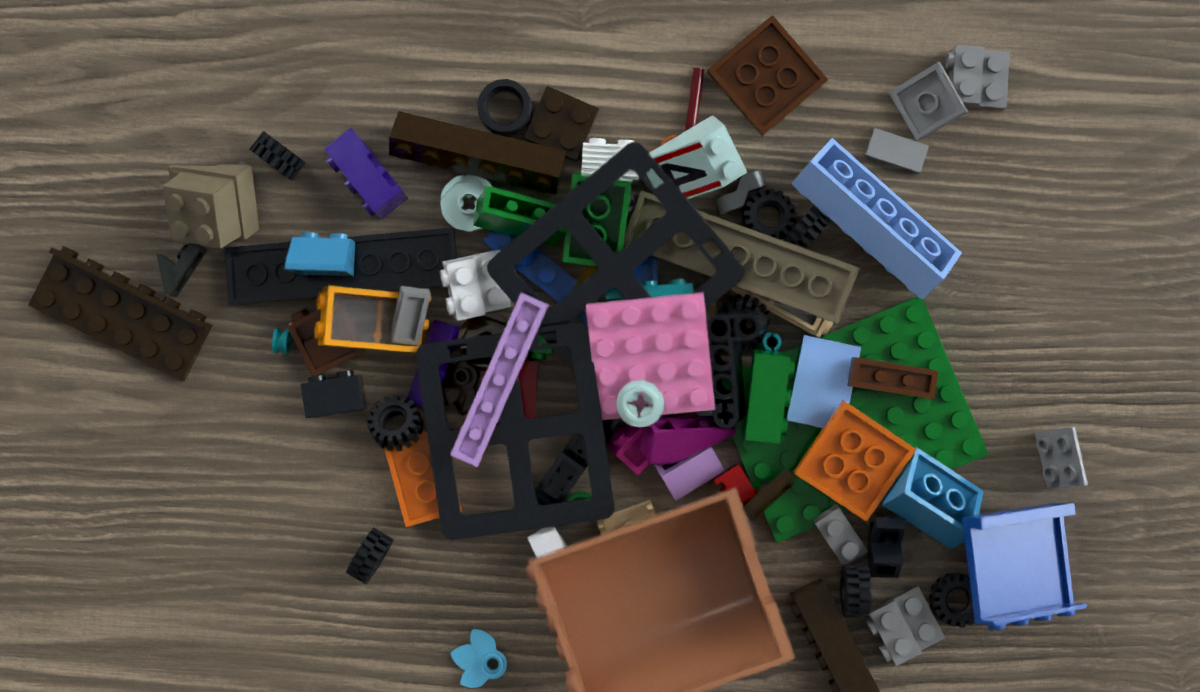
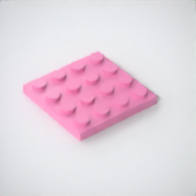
M704 292L586 304L592 362H594L602 420L621 419L617 410V397L620 390L630 381L642 379L655 384L662 393L664 408L661 415L715 410ZM640 392L637 400H632L631 402L637 405L638 415H641V410H643L644 406H649L650 404L644 401L643 392Z

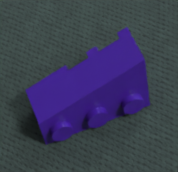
M352 128L348 129L324 149L329 155L325 160L336 173L339 170L343 172L347 177L343 182L354 195L358 192L365 201L361 204L372 217L377 214L381 219H384L409 199Z

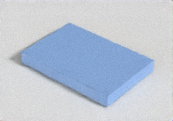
M803 335L791 391L790 406L786 414L787 420L823 428L842 400L850 404L853 387L847 386L851 359L852 357L859 358L861 347Z

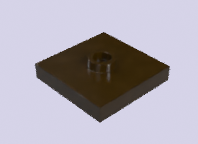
M787 469L771 483L766 481L754 492L756 496L743 507L744 513L750 521H754L794 485V476Z

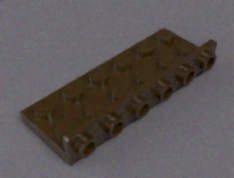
M62 246L61 250L51 247L49 253L53 254V257L28 306L180 381L186 380L213 326L205 321L206 315L193 309L187 313L179 309L181 303L166 296L164 300H161L154 296L155 290L145 285L139 284L137 288L128 284L130 278L116 271L110 275L102 271L105 267L104 265L89 258L87 262H84L77 258L79 253L70 248Z

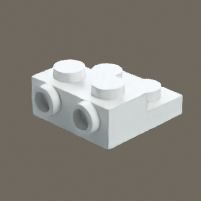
M500 250L443 261L444 269L440 270V277L443 287H448L449 298L445 299L448 314L453 315L457 321L486 315L485 312L511 307L509 297L487 272L488 262Z

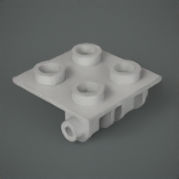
M1057 427L1035 432L1036 445L1040 454L1047 488L1088 485L1075 427L1062 429Z

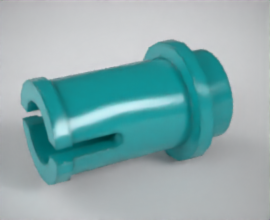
M766 332L758 348L760 350L778 351L782 342L781 338L776 333ZM768 338L774 341L773 348L768 347L766 343Z

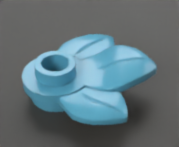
M473 629L470 635L471 644L455 648L450 655L453 661L461 669L465 670L460 684L469 688H478L488 679L501 677L507 669V659L501 651L497 650L495 639L489 633L480 629ZM496 659L498 667L495 669L490 668L488 660Z

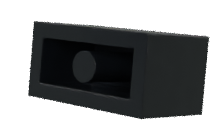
M354 370L337 372V378L326 380L325 375L308 377V383L300 384L305 417L316 418L366 410L367 403L362 375H354Z

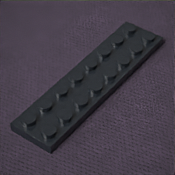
M442 228L347 237V239H352L355 242L354 277L296 275L286 270L285 262L291 242L226 247L224 249L229 305L317 298L318 293L322 292V287L325 286L388 292L400 291L401 286L422 289L443 287L440 277V270L444 269L443 261L457 259L455 229Z

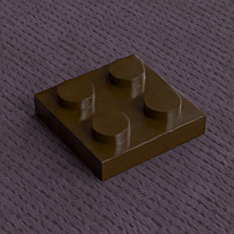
M546 86L524 136V140L566 151V158L577 162L583 148V143L586 142L599 108Z

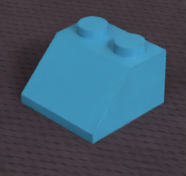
M302 232L301 237H292L285 262L286 270L296 275L354 277L355 242L352 239H347V234L331 233L330 238H318V233Z

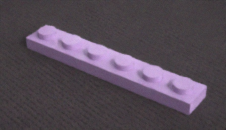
M524 293L520 294L452 449L451 456L473 466H479L549 304Z

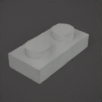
M837 504L812 519L842 565L850 564L868 552Z

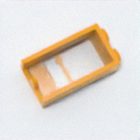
M325 286L322 287V292H319L317 296V309L321 310L320 321H316L314 336L315 339H318L319 346L416 354L418 348L422 345L423 331L428 330L429 320L425 319L419 346L390 343L389 335L399 296L398 292Z

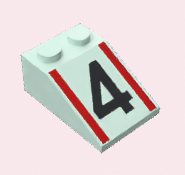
M713 115L649 153L687 199L720 189L748 173L725 125ZM652 168L646 173L654 188L664 183Z

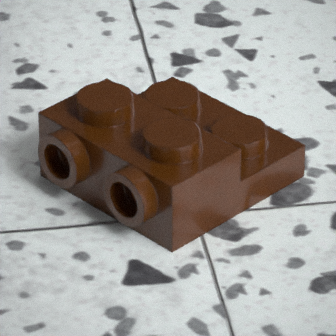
M342 299L334 300L331 339L361 341ZM303 309L291 315L293 321L287 324V328L312 376L319 375L365 353V349L319 346L318 339H315L314 330L316 321H320L321 310L316 309L308 313L307 309Z

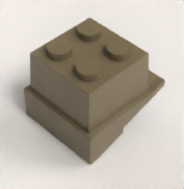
M171 165L168 167L170 181L163 185L171 240L222 248L236 239L246 240L260 229L252 167L250 165Z

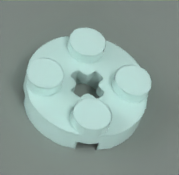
M461 175L453 178L445 185L441 194V211L445 220L453 228L467 233L484 229L473 226L476 207L473 210H463L464 202L462 199L464 197L468 199L475 197L476 201L474 204L476 206L477 200L486 186L492 187L486 179L474 175Z

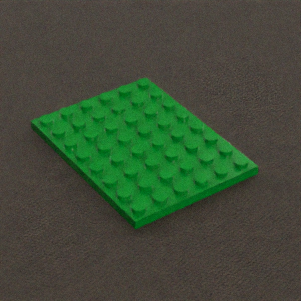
M915 297L820 337L821 339L861 347L859 358L938 370L934 399L853 387L850 405L912 447L919 448L951 470L989 455L924 300ZM801 345L785 351L790 355V361L795 362L794 376ZM751 366L743 369L745 405L747 403ZM794 376L793 379L788 378L787 390L792 391ZM722 378L723 387L731 391V381L727 378ZM784 407L783 418H786L788 407ZM745 416L734 425L736 434L731 437L755 491L766 481L771 483L785 469L794 476V485L763 512L776 543L816 527L812 519L835 504L839 506L844 515L851 512L793 472L823 428L788 421L786 436H781L780 444L745 440L743 436Z

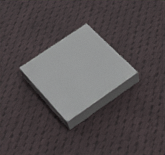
M937 62L889 92L916 142L968 112L940 62Z

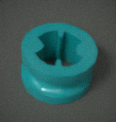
M279 328L274 329L272 337L273 354H278L279 351H282L284 355L290 353L292 335L289 329H286L284 332H281Z

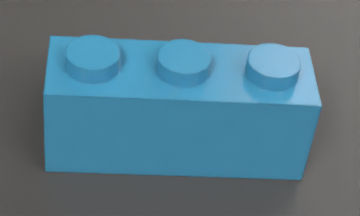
M915 447L917 450L886 493L883 506L901 518H905L906 521L948 548L953 549L965 542L962 517L979 515L984 491Z

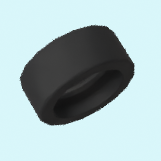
M509 79L493 81L482 90L477 102L479 117L484 126L493 134L501 136L515 135L521 132L530 122L532 115L531 98L527 90L516 81ZM508 91L514 93L521 101V114L516 121L510 124L497 123L489 114L488 105L490 99L499 92Z

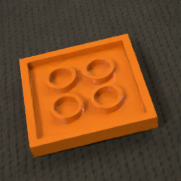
M842 400L793 472L867 522L917 449Z

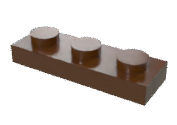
M852 357L847 386L934 399L939 371Z

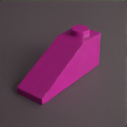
M713 416L659 418L655 423L643 428L640 450L650 464L664 465L666 463L679 462L735 435L736 428L734 426L728 429L719 427L715 423Z

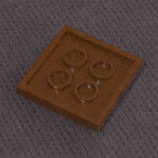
M773 15L707 70L708 75L761 136H764L828 81L827 77Z

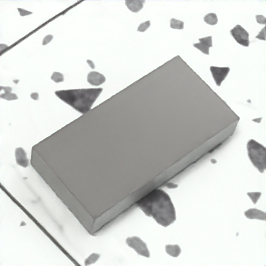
M874 128L865 157L919 174L929 146Z
M400 287L389 335L390 343L419 346L431 296L429 289Z

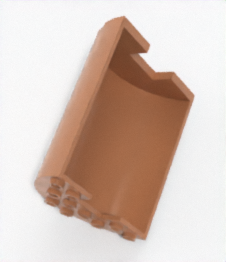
M736 488L529 560L530 565L526 566L530 582H537L536 599L541 612L546 610V620L550 632H557L556 648L560 660H566L569 666V671L565 672L569 692H703L795 659L776 602L771 597L756 554L755 542Z

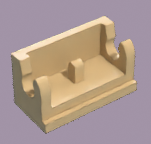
M649 499L614 512L608 519L597 520V524L602 535L653 517L656 514Z

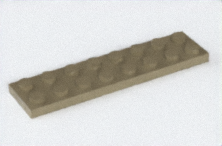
M641 190L625 232L624 246L631 243L666 213L665 207L655 195ZM698 211L744 268V276L735 287L835 324L839 323L858 274V267ZM683 231L678 232L651 255L710 278L716 273V268L687 233ZM711 239L703 245L713 258L722 253Z

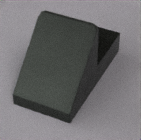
M185 244L177 255L179 259L177 263L157 253L162 284L166 294L178 297L208 249L198 244Z

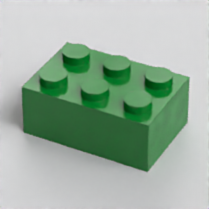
M574 171L571 191L588 178L591 173ZM619 178L582 210L583 216L615 252L621 251L624 246L632 179ZM566 229L562 262L598 266Z

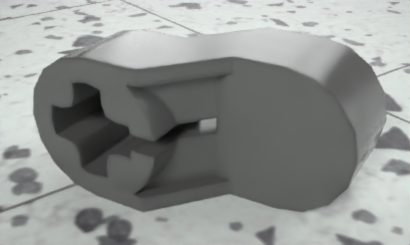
M762 170L738 178L735 192L715 200L721 216L741 210L745 207L744 202L747 194L767 186Z

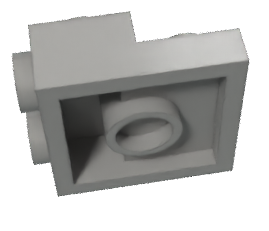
M955 45L951 52H947L945 68L949 69V78L966 107L994 110L1006 109L1009 51L984 50V47Z
M917 585L871 608L869 619L865 621L873 637L878 635L882 643L879 646V650L886 662L891 661L895 666L922 653L923 649L945 639L924 595Z

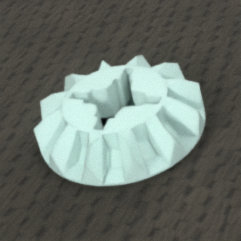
M643 379L630 381L618 394V413L629 425L635 427L649 426L655 423L663 412L664 400L662 393L653 383ZM640 392H643L644 401L650 404L649 406H644L643 410H641V415H638L637 405L631 402L632 400H637Z

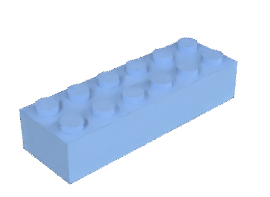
M833 138L791 183L802 196L808 198L819 208L822 214L834 221L846 235L852 237L862 246L867 254L872 255L890 274L896 276L906 285L910 292L916 294L921 300L945 279L962 253Z

